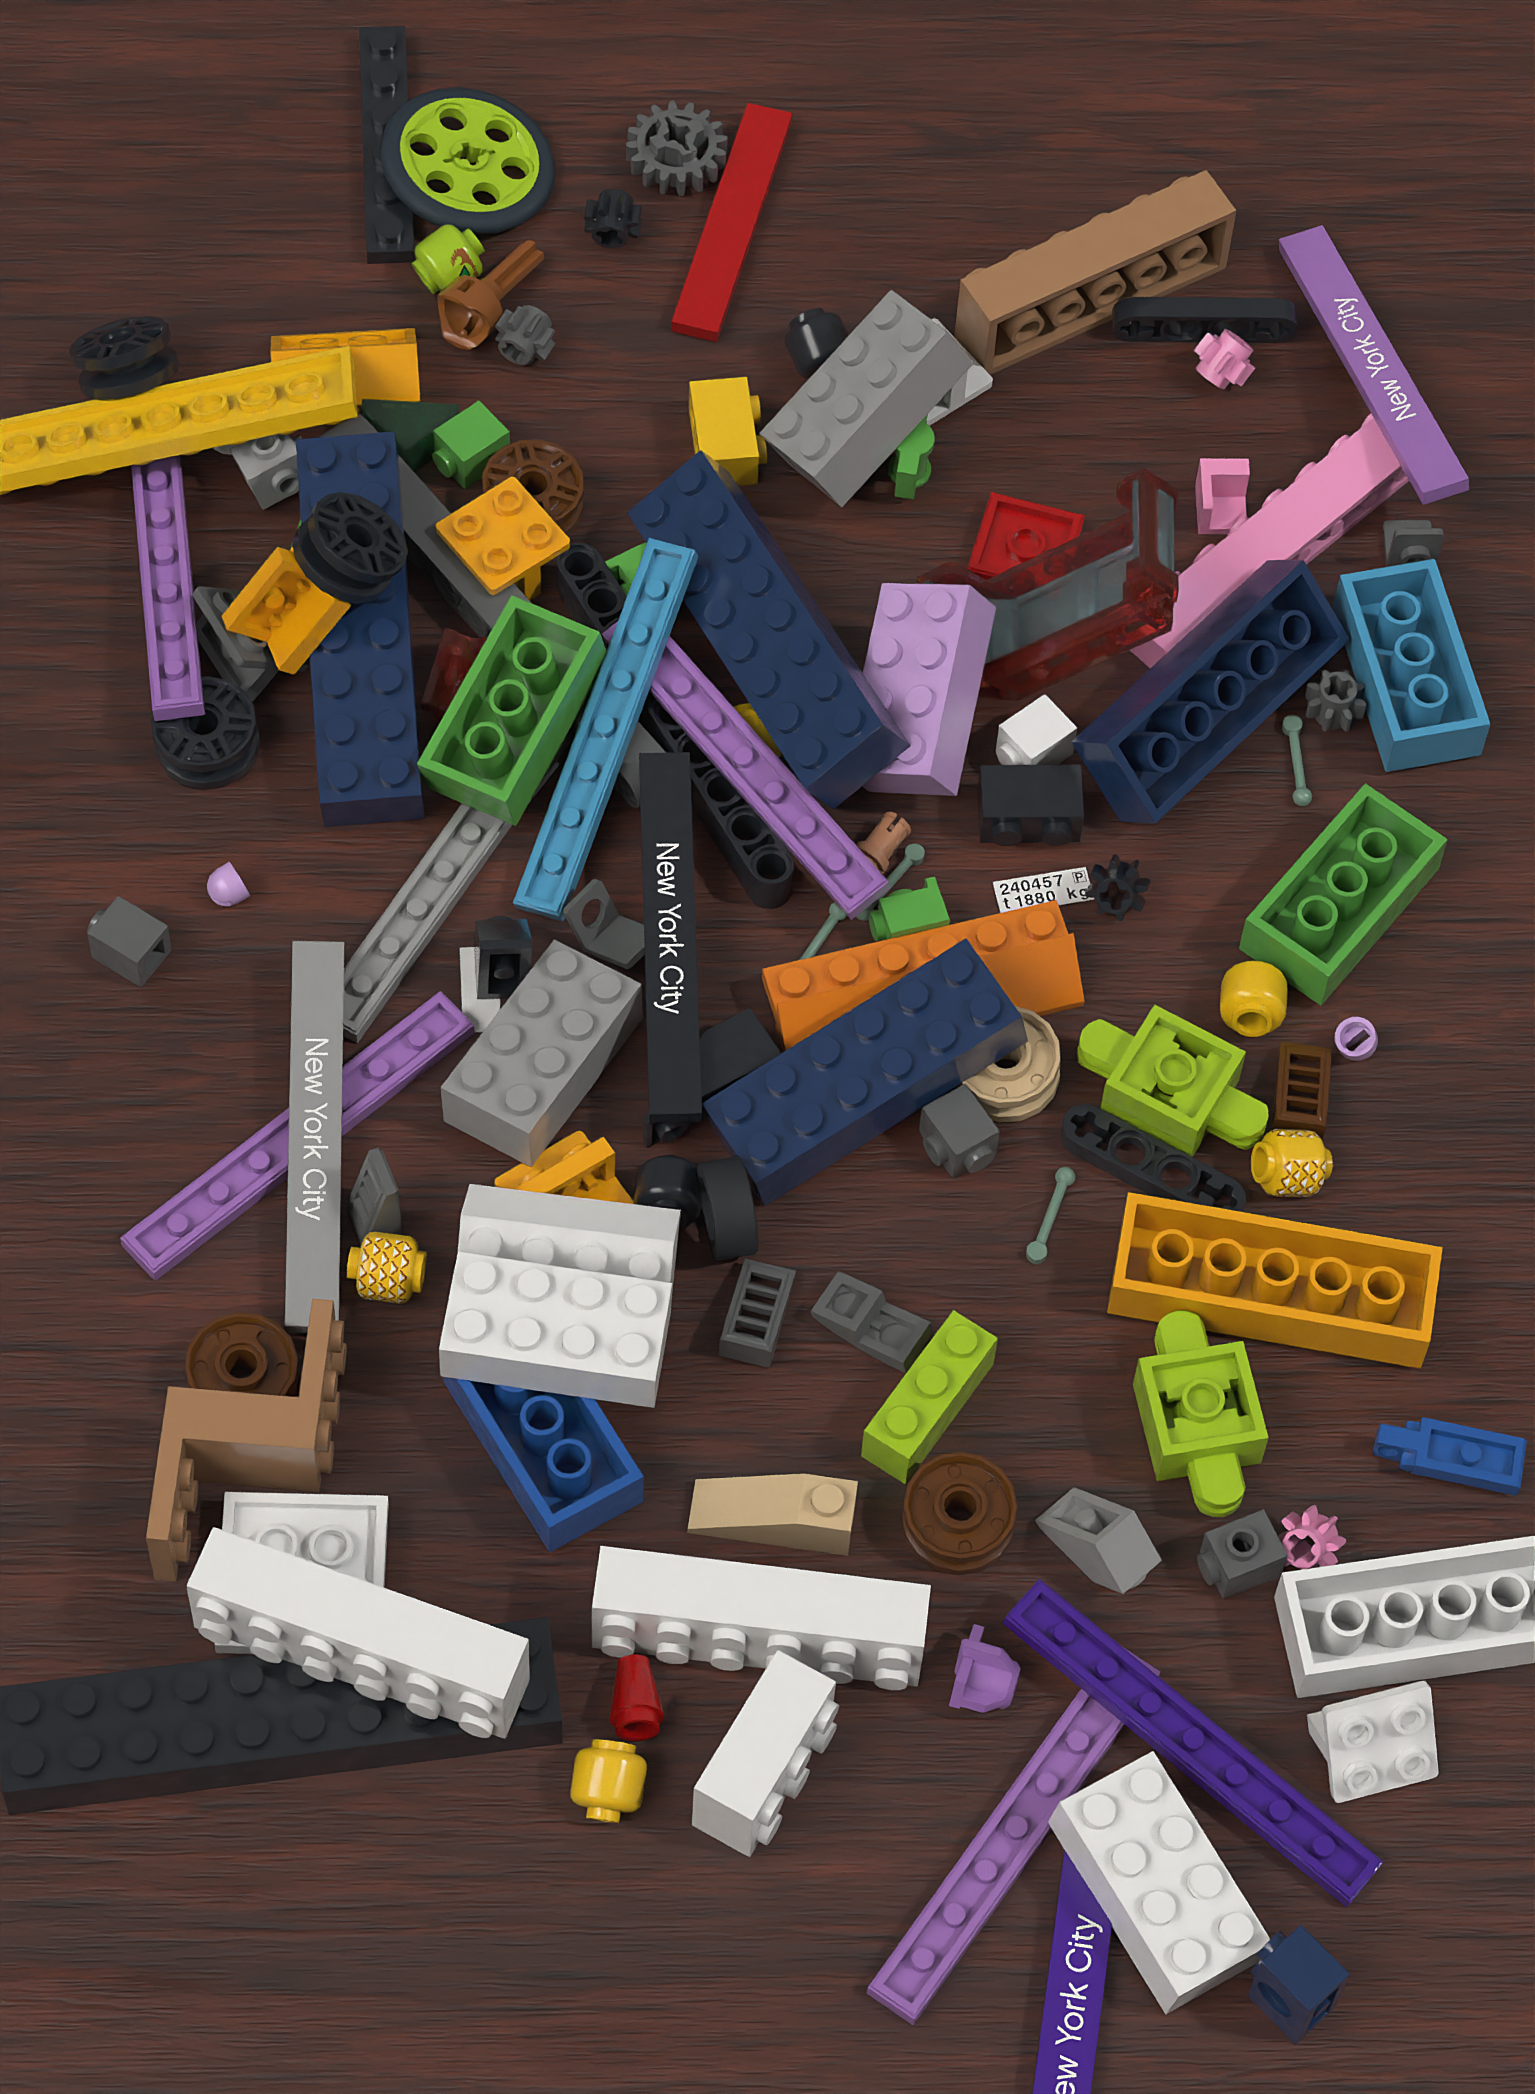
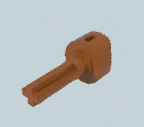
M528 239L524 244L521 243L481 280L467 275L459 276L438 294L443 338L457 348L470 350L481 344L496 330L495 326L503 315L500 300L544 260V253L536 249V242Z

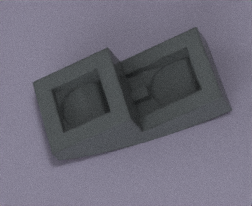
M840 1271L834 1276L811 1310L813 1318L839 1337L870 1356L904 1373L908 1372L934 1333L930 1321L887 1303L882 1290Z

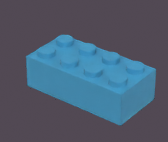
M1435 559L1340 575L1332 608L1350 638L1345 644V648L1357 684L1364 683L1366 686L1362 700L1367 703L1365 710L1385 771L1390 772L1481 755L1489 731L1490 721Z

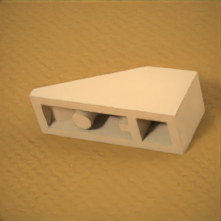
M811 1474L696 1479L687 1533L848 1556L858 1481Z

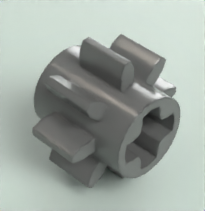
M530 305L518 306L514 313L510 310H505L495 326L499 331L495 340L499 342L498 349L506 359L518 365L532 364L535 358L542 361L546 359L555 345L553 340H551L555 330L551 328L552 322L548 315L539 308Z
M1323 670L1319 685L1316 683H1308L1305 699L1310 702L1308 703L1306 717H1315L1316 721L1322 726V731L1325 732L1328 729L1335 730L1340 728L1345 732L1349 731L1352 717L1363 719L1367 703L1361 700L1366 687L1365 684H1356L1355 680L1349 675L1348 670L1332 673Z

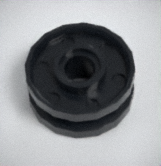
M152 316L131 317L99 326L80 336L71 344L69 353L72 363L78 369L83 370L78 380L82 393L88 398L97 400L118 399L153 389L169 380L178 371L180 363L177 353L171 347L166 346L171 336L168 324L162 318Z
M345 492L327 494L318 501L311 510L309 518L296 530L292 543L295 560L312 583L330 596L354 604L373 602L383 594L389 586L390 579L403 568L408 554L403 533L396 522L381 507L362 496Z
M210 676L202 677L205 715L155 721L153 714L151 717L152 736L156 746L157 759L166 774L183 786L202 790L224 787L242 778L255 764L260 749L254 705L245 691L228 680ZM204 731H213L206 735H199Z

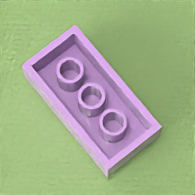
M882 583L863 674L911 746L862 786L867 791L957 796L996 607L972 586Z

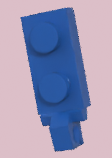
M1422 1417L1420 1422L1407 1421L1405 1428L1380 1423L1375 1434L1372 1455L1396 1462L1400 1461L1399 1469L1411 1471V1474L1517 1496L1521 1487L1527 1440L1525 1438Z

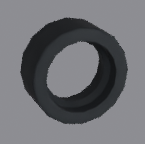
M739 1156L699 1163L697 1174L702 1188V1214L716 1261H723L755 1255L758 1251L757 1222L751 1189L743 1161Z

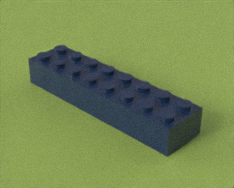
M395 431L296 439L301 524L309 518L311 510L316 503L327 494L345 492L362 496L381 507L396 522L404 535L399 457ZM405 561L403 568L390 579L389 586L377 599L368 603H350V608L310 655L319 802L324 827L425 819L422 774L417 766L421 755L407 565Z
M700 450L627 512L646 543L651 538L694 549L699 557L683 601L799 781L808 792L834 810L911 746L726 469Z

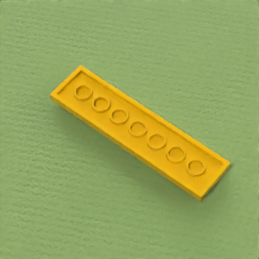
M350 346L161 385L128 397L106 400L95 399L1 419L0 495L15 489L34 485H51L67 478L82 475H99L107 470L119 467L146 465L157 459L181 454L193 455L209 448L228 444L241 445L252 439L275 434L288 435L299 429L323 424L335 425L346 419L356 418L358 413L355 369Z

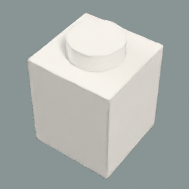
M1044 694L999 725L996 744L998 760L1002 765H1058L1073 754L1074 746L1072 741L1076 738L1077 727Z

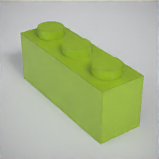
M953 1310L864 1430L861 1457L906 1485L994 1365L998 1338Z

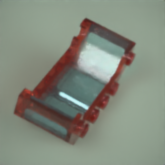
M1144 468L1131 473L1117 484V501L1131 512H1127L1115 520L1087 531L1077 538L1056 548L1049 549L1045 553L1018 566L1011 567L1007 571L988 580L981 578L958 563L942 564L938 568L917 577L916 584L970 585L996 607L979 688L999 689V700L1018 701L1171 632L1174 602H1177L1179 593L1178 574L1174 572V515L1178 498V490Z

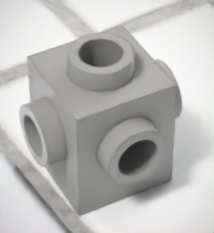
M275 434L252 439L244 444L230 448L243 477L262 510L299 491L296 439H302L299 434L293 438L289 434Z

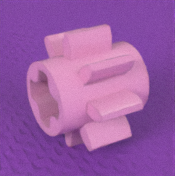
M1227 329L1219 337L1207 332L1194 350L1200 355L1199 359H1201L1196 367L1197 371L1221 389H1225L1230 382L1234 385L1237 383L1242 386L1255 369L1248 359L1253 349L1244 340Z
M1312 1505L1304 1511L1302 1518L1293 1511L1286 1516L1282 1522L1288 1531L1278 1535L1288 1555L1285 1566L1292 1564L1304 1570L1317 1568L1318 1564L1321 1567L1335 1565L1338 1560L1331 1551L1339 1550L1346 1543L1345 1538L1338 1536L1335 1526L1338 1518L1336 1516L1328 1518L1318 1514L1316 1505ZM1307 1536L1311 1537L1315 1542L1313 1546H1310L1305 1540Z

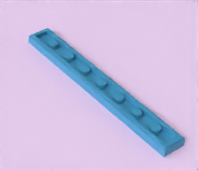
M651 538L648 539L514 898L513 904L519 910L562 922L565 919L563 909L572 900L699 556L694 549Z

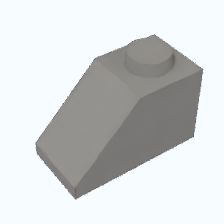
M1075 1487L1035 1520L1039 1528L1093 1582L1121 1594H1124L1128 1589L1138 1586L1145 1579L1146 1574L1162 1561L1134 1510Z

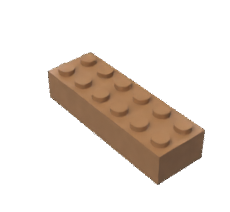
M1205 170L1191 177H1181L1169 187L1151 195H1141L1135 198L1129 205L1111 213L1098 214L1088 223L1073 230L1058 232L1050 237L1048 241L1028 250H1018L1012 253L1006 260L988 268L975 269L960 280L954 337L989 375L1112 320V308L1119 300L1129 297H1163L1225 269L1237 210L1208 171Z

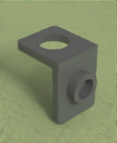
M1429 520L1384 521L1382 531L1386 567L1435 559L1437 564L1444 539L1443 529L1432 528Z
M593 879L564 907L563 914L583 952L625 969L633 967L644 956V925L619 915L602 881ZM597 899L600 905L599 915L593 924L584 926L582 923L583 908L590 900Z

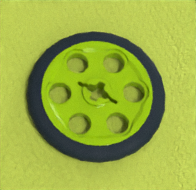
M462 87L441 88L420 94L396 111L387 122L381 137L380 159L385 177L396 196L413 213L438 227L445 224L453 225L461 233L469 228L474 235L497 234L516 228L534 217L549 200L555 184V161L550 144L538 124L522 109L508 100L482 90ZM444 117L456 118L463 124L464 128L460 130L447 129L441 124L440 119ZM500 129L508 135L509 140L506 142L493 141L486 135L485 131ZM416 142H423L431 146L435 153L429 156H422L415 153L410 145ZM509 165L516 166L524 171L526 177L512 179L503 173L502 168ZM433 179L442 180L450 186L451 191L447 193L434 192L427 186L426 182ZM477 191H485L492 194L497 202L492 205H484L476 201L472 194Z

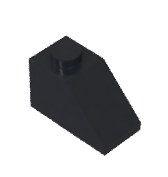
M496 916L487 920L475 921L474 958L477 999L510 998L530 972L532 938L527 919L513 920L506 916Z

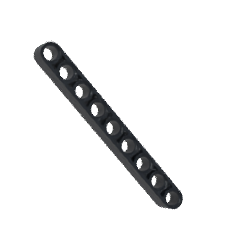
M586 543L570 544V548L558 555L557 591L575 622L600 632L607 651L609 645L605 642L602 633L618 622L627 596L594 547ZM581 573V574H585V575H584V576H574L573 574ZM598 610H607V611H610V612H607V613H598V612H595V611H598ZM648 692L638 722L666 753L690 752V760L702 759L706 761L700 764L690 762L692 808L749 898L762 908L774 909L781 907L788 902L792 895L794 861L791 853L679 725L666 724V722L675 720L655 697ZM726 797L730 800L726 802H717L713 800V798ZM742 835H750L755 839L745 841L740 840L737 837ZM765 874H775L780 878L769 880L761 876Z

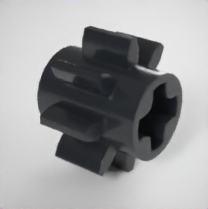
M604 190L599 194L598 201L588 199L586 202L584 232L592 233L594 242L602 247L610 249L620 248L627 243L628 236L638 239L642 221L640 218L642 206L633 205V198L623 190Z
M1113 854L1106 869L1099 864L1093 866L1090 875L1097 882L1088 885L1085 896L1096 898L1099 905L1097 915L1100 916L1104 912L1116 914L1117 919L1123 921L1129 907L1141 912L1146 901L1138 893L1147 891L1151 880L1140 878L1137 871L1140 863L1138 860L1133 861L1131 864L1120 862L1118 855ZM1117 882L1120 890H1126L1125 894L1119 893L1117 886L1110 885V883Z

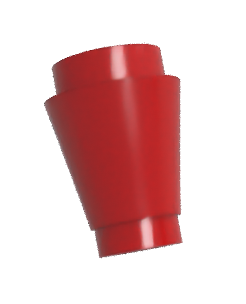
M627 1655L617 1661L609 1722L615 1727L616 1735L621 1739L627 1741L648 1740L659 1733V1725L664 1720V1713L650 1668V1660L643 1655Z

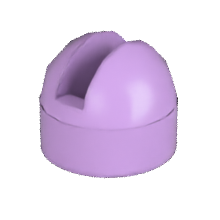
M230 862L217 868L209 876L207 890L211 899L218 905L230 907L250 897L248 890Z
M1351 1017L1341 1022L1337 1027L1335 1043L1344 1057L1350 1060L1362 1061L1371 1057L1378 1044V1036L1373 1025L1368 1020L1361 1017ZM1367 1032L1370 1037L1355 1050L1349 1051L1348 1048L1357 1043Z

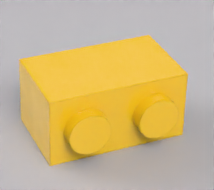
M747 377L690 381L689 416L695 454L700 450L705 452L731 474L738 486L758 484V467L760 464L767 463L766 442L761 435H756L754 425L761 423L760 403L758 395L750 396Z

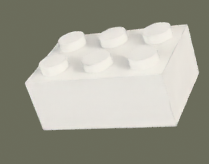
M777 1650L694 1787L692 1826L748 1857L752 1855L759 1842L764 1845L769 1844L781 1823L782 1815L778 1814L784 1799L786 1796L792 1799L798 1796L810 1772L805 1767L814 1750L822 1754L834 1735L837 1724L833 1723V1720L839 1709V1705L834 1702L836 1681Z

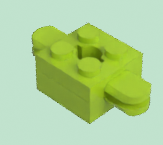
M1155 1004L1135 1036L1102 1019L1089 1023L1082 1030L1077 1050L1078 1063L1107 1079L1100 1109L1191 1157L1194 1156L1208 1132L1243 1150L1254 1147L1263 1138L1269 1117L1267 1105L1235 1088L1240 1079L1246 1051Z
M1176 1310L1164 1316L1158 1324L1154 1338L1157 1355L1139 1358L1133 1388L1156 1480L1162 1481L1188 1476L1194 1501L1199 1511L1211 1517H1225L1240 1507L1246 1486L1241 1467L1261 1464L1268 1442V1434L1244 1342L1239 1341L1209 1346L1205 1327L1200 1317L1189 1311Z

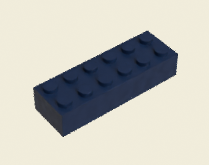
M1267 560L1072 741V744L1120 821L1156 824L1338 652L1350 638L1304 560Z
M965 938L704 1101L702 1105L712 1129L730 1156H739L743 1161L749 1184L763 1205L766 1206L1028 1042L1021 1014Z

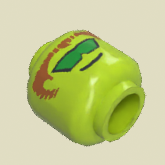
M445 224L415 246L416 260L411 263L425 286L432 294H435L438 291L441 292L456 277L463 275L479 277L483 268L478 256L485 252V250L469 228L461 233L455 226Z

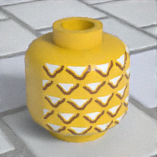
M1271 1130L1263 1137L1261 1142L1255 1144L1251 1155V1172L1254 1180L1260 1183L1267 1194L1276 1197L1313 1196L1320 1190L1324 1180L1330 1177L1333 1167L1331 1152L1325 1149L1323 1141L1317 1133L1309 1130Z
M370 1232L364 1237L361 1248L351 1247L347 1265V1278L356 1279L358 1294L364 1299L399 1304L405 1303L412 1297L413 1292L421 1293L427 1254L426 1251H419L417 1241L411 1236Z

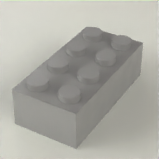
M890 290L759 434L791 467L839 506L843 507L974 362L946 330L893 290Z
M553 940L440 1087L444 1122L532 1167L643 1019L642 984Z

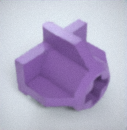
M974 1624L969 1639L961 1641L954 1670L957 1676L949 1704L951 1707L960 1709L961 1706L985 1713L996 1708L1005 1709L1011 1705L1021 1668L1016 1661L1009 1657L1003 1648L981 1642L983 1626Z

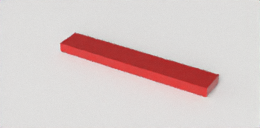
M747 103L671 322L672 332L713 342L718 341L792 125L793 113Z

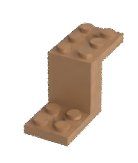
M312 1299L299 1397L168 1386L146 1534L154 1580L176 1581L178 1564L188 1563L191 1531L186 1530L187 1512L195 1513L198 1482L319 1492L321 1474H331L334 1456V1441H330L331 1425L338 1423L340 1410V1392H337L338 1375H344L347 1345L343 1343L344 1321L335 1319L334 1300Z

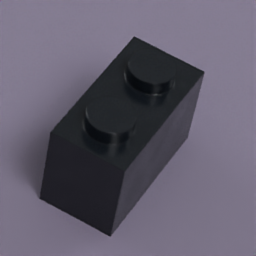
M980 765L977 788L980 843L1012 846L1019 842H1044L1051 846H1061L1069 842H1080L1084 821L1081 765Z

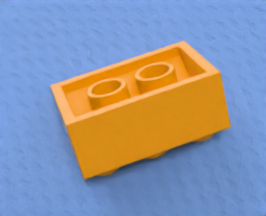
M415 328L271 336V362L350 346L355 369L357 412L362 411V405L382 404V410L398 411L411 408L410 402L420 401Z

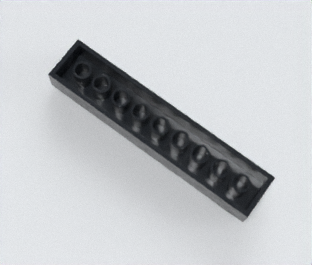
M545 1617L489 1624L490 1626L529 1639L530 1680L505 1739L492 1734L489 1738L474 1736L464 1731L459 1726V1722L440 1715H438L437 1719L424 1718L410 1711L406 1703L387 1696L385 1700H374L359 1693L354 1688V1685L336 1678L331 1682L321 1681L305 1673L300 1665L284 1659L280 1663H272L254 1654L0 1686V1773L2 1794L8 1814L16 1815L563 1744L562 1715L549 1619Z

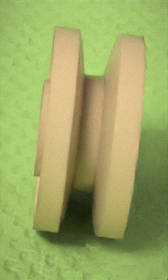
M1017 1006L1015 1007L1023 1018L1028 1042L996 1062L1002 1059H1010L1018 1064L1015 1067L1003 1069L995 1065L996 1062L955 1087L957 1089L966 1084L991 1120L999 1123L1022 1121L1040 1113L1054 1098L1060 1082L1059 1040L1048 1022L1034 1011Z

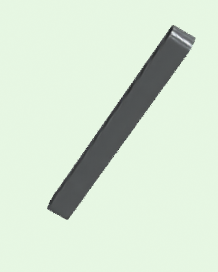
M358 413V417L346 419L316 438L378 432L367 419ZM398 455L404 537L408 550L407 557L485 643L511 595L529 603L531 602L515 584H512L496 595L489 594L436 533V523L451 513ZM592 689L568 731L571 733L572 742L575 738L577 729L579 727ZM639 722L636 724L613 786L617 793L633 808L640 807L639 753H666Z

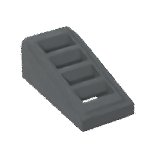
M379 1147L368 1151L347 1205V1213L360 1245H362L364 1237L370 1232L402 1234L399 1190L383 1150H380Z
M749 1259L744 1260L721 1334L719 1356L767 1368L771 1367L796 1276L795 1270ZM756 1276L781 1282L779 1289L750 1283L751 1278ZM747 1293L775 1299L776 1301L773 1306L748 1300L746 1296ZM743 1310L771 1317L768 1322L741 1314ZM741 1326L766 1332L764 1338L737 1332V1328Z

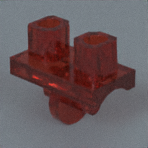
M445 628L421 701L422 710L434 712L435 717L438 720H442L488 637H468L455 630Z

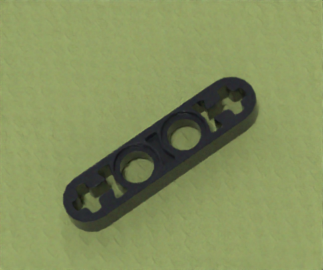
M1129 297L1119 300L1112 308L1114 335L1119 339L1131 342H1201L1207 332L1219 337L1227 329L1246 343H1280L1290 340L1298 332L1296 306L1293 302L1280 298ZM1181 318L1189 319L1186 321H1172ZM1224 319H1237L1235 321L1229 322L1221 321Z
M1078 1104L1071 1107L1065 1113L1060 1137L1063 1146L1071 1154L1153 1197L1212 1207L1214 1200L1218 1201L1223 1195L1230 1199L1229 1206L1225 1205L1222 1209L1244 1211L1246 1203L1245 1191L1237 1181L1096 1106ZM1085 1123L1093 1126V1132L1085 1134L1083 1138L1075 1134L1076 1127L1082 1128ZM1107 1134H1112L1113 1136L1110 1138L1107 1151L1101 1150L1102 1141L1106 1142ZM1132 1144L1142 1150L1144 1159L1135 1165H1128L1117 1158L1115 1151L1122 1145ZM1177 1168L1188 1175L1190 1183L1182 1189H1173L1164 1184L1161 1174L1168 1169ZM1202 1182L1205 1184L1204 1191H1200L1198 1200H1195L1193 1197L1195 1196L1198 1183Z

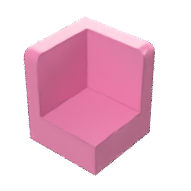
M1200 458L1195 484L1198 534H1228L1232 526L1240 518L1247 516L1245 496L1250 476L1249 459Z

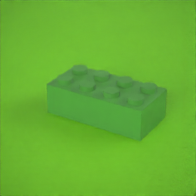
M511 595L417 763L428 789L516 826L595 684L607 652L600 632Z
M1365 783L1246 918L1239 949L1254 960L1269 963L1279 969L1285 976L1287 983L1321 1006L1439 870L1448 839Z

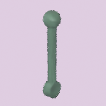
M1288 715L1283 720L1282 731L1285 735L1289 736L1296 783L1293 801L1296 805L1304 807L1312 801V793L1306 788L1299 734L1302 730L1303 722L1296 715Z
M913 843L906 847L904 859L886 878L890 888L894 886L911 865L917 866L923 862L925 850L921 845ZM886 893L859 913L856 918L861 921H868V912L874 911L873 908Z
M836 902L830 905V916L800 960L814 957L836 923L847 917Z
M1061 1167L1055 1173L1057 1185L1036 1241L1031 1242L1027 1246L1026 1257L1033 1264H1041L1047 1257L1046 1241L1066 1188L1075 1181V1173L1070 1167Z

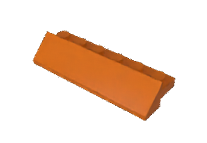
M1057 900L763 968L762 981L776 1021L775 1033L781 1052L783 1053L965 938L1014 1006L1034 1011L1039 1016L1084 1006L1074 933L1068 934Z

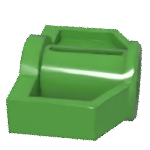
M928 414L894 450L895 455L889 462L888 474L896 484L895 497L914 499L916 488L923 486L930 478L931 464L928 460V455L934 448L935 436L932 428L927 424Z

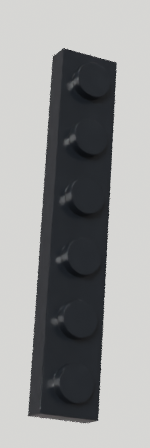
M359 27L367 264L411 263L415 261L413 212L396 196L385 177L380 159L381 137L387 122L402 105L409 102L406 27Z

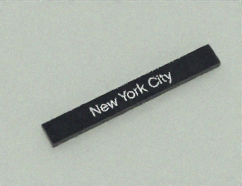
M690 752L639 753L649 1123L702 1122Z

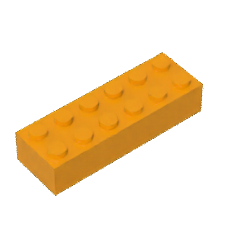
M1128 1192L1107 1313L1160 1322L1164 1316L1176 1310L1189 1311L1200 1317L1205 1331L1421 1369L1431 1340L1443 1247Z

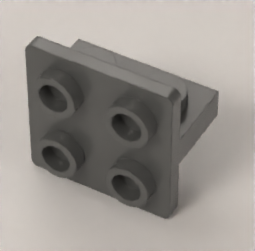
M198 586L192 594L204 613L196 623L198 641L222 679L228 680L243 689L251 702H253L279 671L266 641L226 629L221 616L242 590ZM307 659L298 671L304 672L309 667L310 661Z

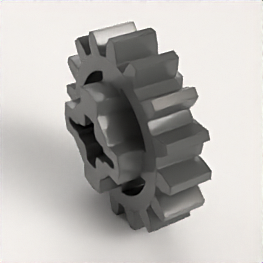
M669 101L668 110L662 111L658 106L652 105L650 118L638 114L636 116V127L628 128L626 160L631 161L632 175L643 174V186L645 187L652 185L654 182L659 183L660 194H665L669 187H676L679 196H684L686 186L690 185L698 192L703 191V179L715 183L717 181L718 169H725L728 139L727 136L722 135L723 124L721 121L710 123L711 111L708 109L699 114L694 113V103L691 102L685 106L684 110L677 109L675 101Z

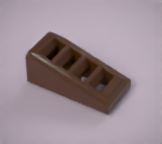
M1280 1042L1271 1130H1309L1316 1132L1323 1141L1327 1122L1332 1048ZM1290 1058L1319 1062V1068L1290 1064ZM1289 1074L1317 1078V1083L1288 1078ZM1292 1090L1314 1093L1316 1098L1287 1095V1092ZM1286 1105L1314 1109V1114L1286 1110Z

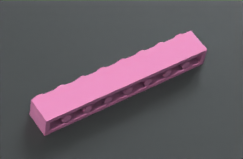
M1370 413L1363 422L1362 427L1351 437L1344 435L1339 438L1331 447L1328 455L1317 464L1315 462L1307 464L1299 472L1295 482L1284 491L1277 489L1271 493L1263 503L1262 508L1251 518L1247 516L1240 518L1232 526L1228 536L1216 546L1209 544L1203 548L1195 558L1194 563L1183 573L1176 571L1164 581L1159 592L1148 601L1141 599L1135 603L1125 616L1126 627L1123 645L1149 668H1152L1267 560H1304L1307 565L1405 485L1409 479L1372 414Z

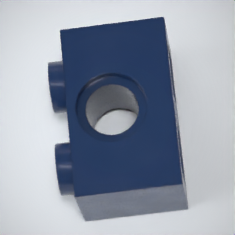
M1302 1925L1288 1937L1282 1932L1277 1933L1259 1951L1257 1956L1261 1960L1251 1971L1255 1978L1248 1997L1295 2045L1336 2007L1350 1975Z

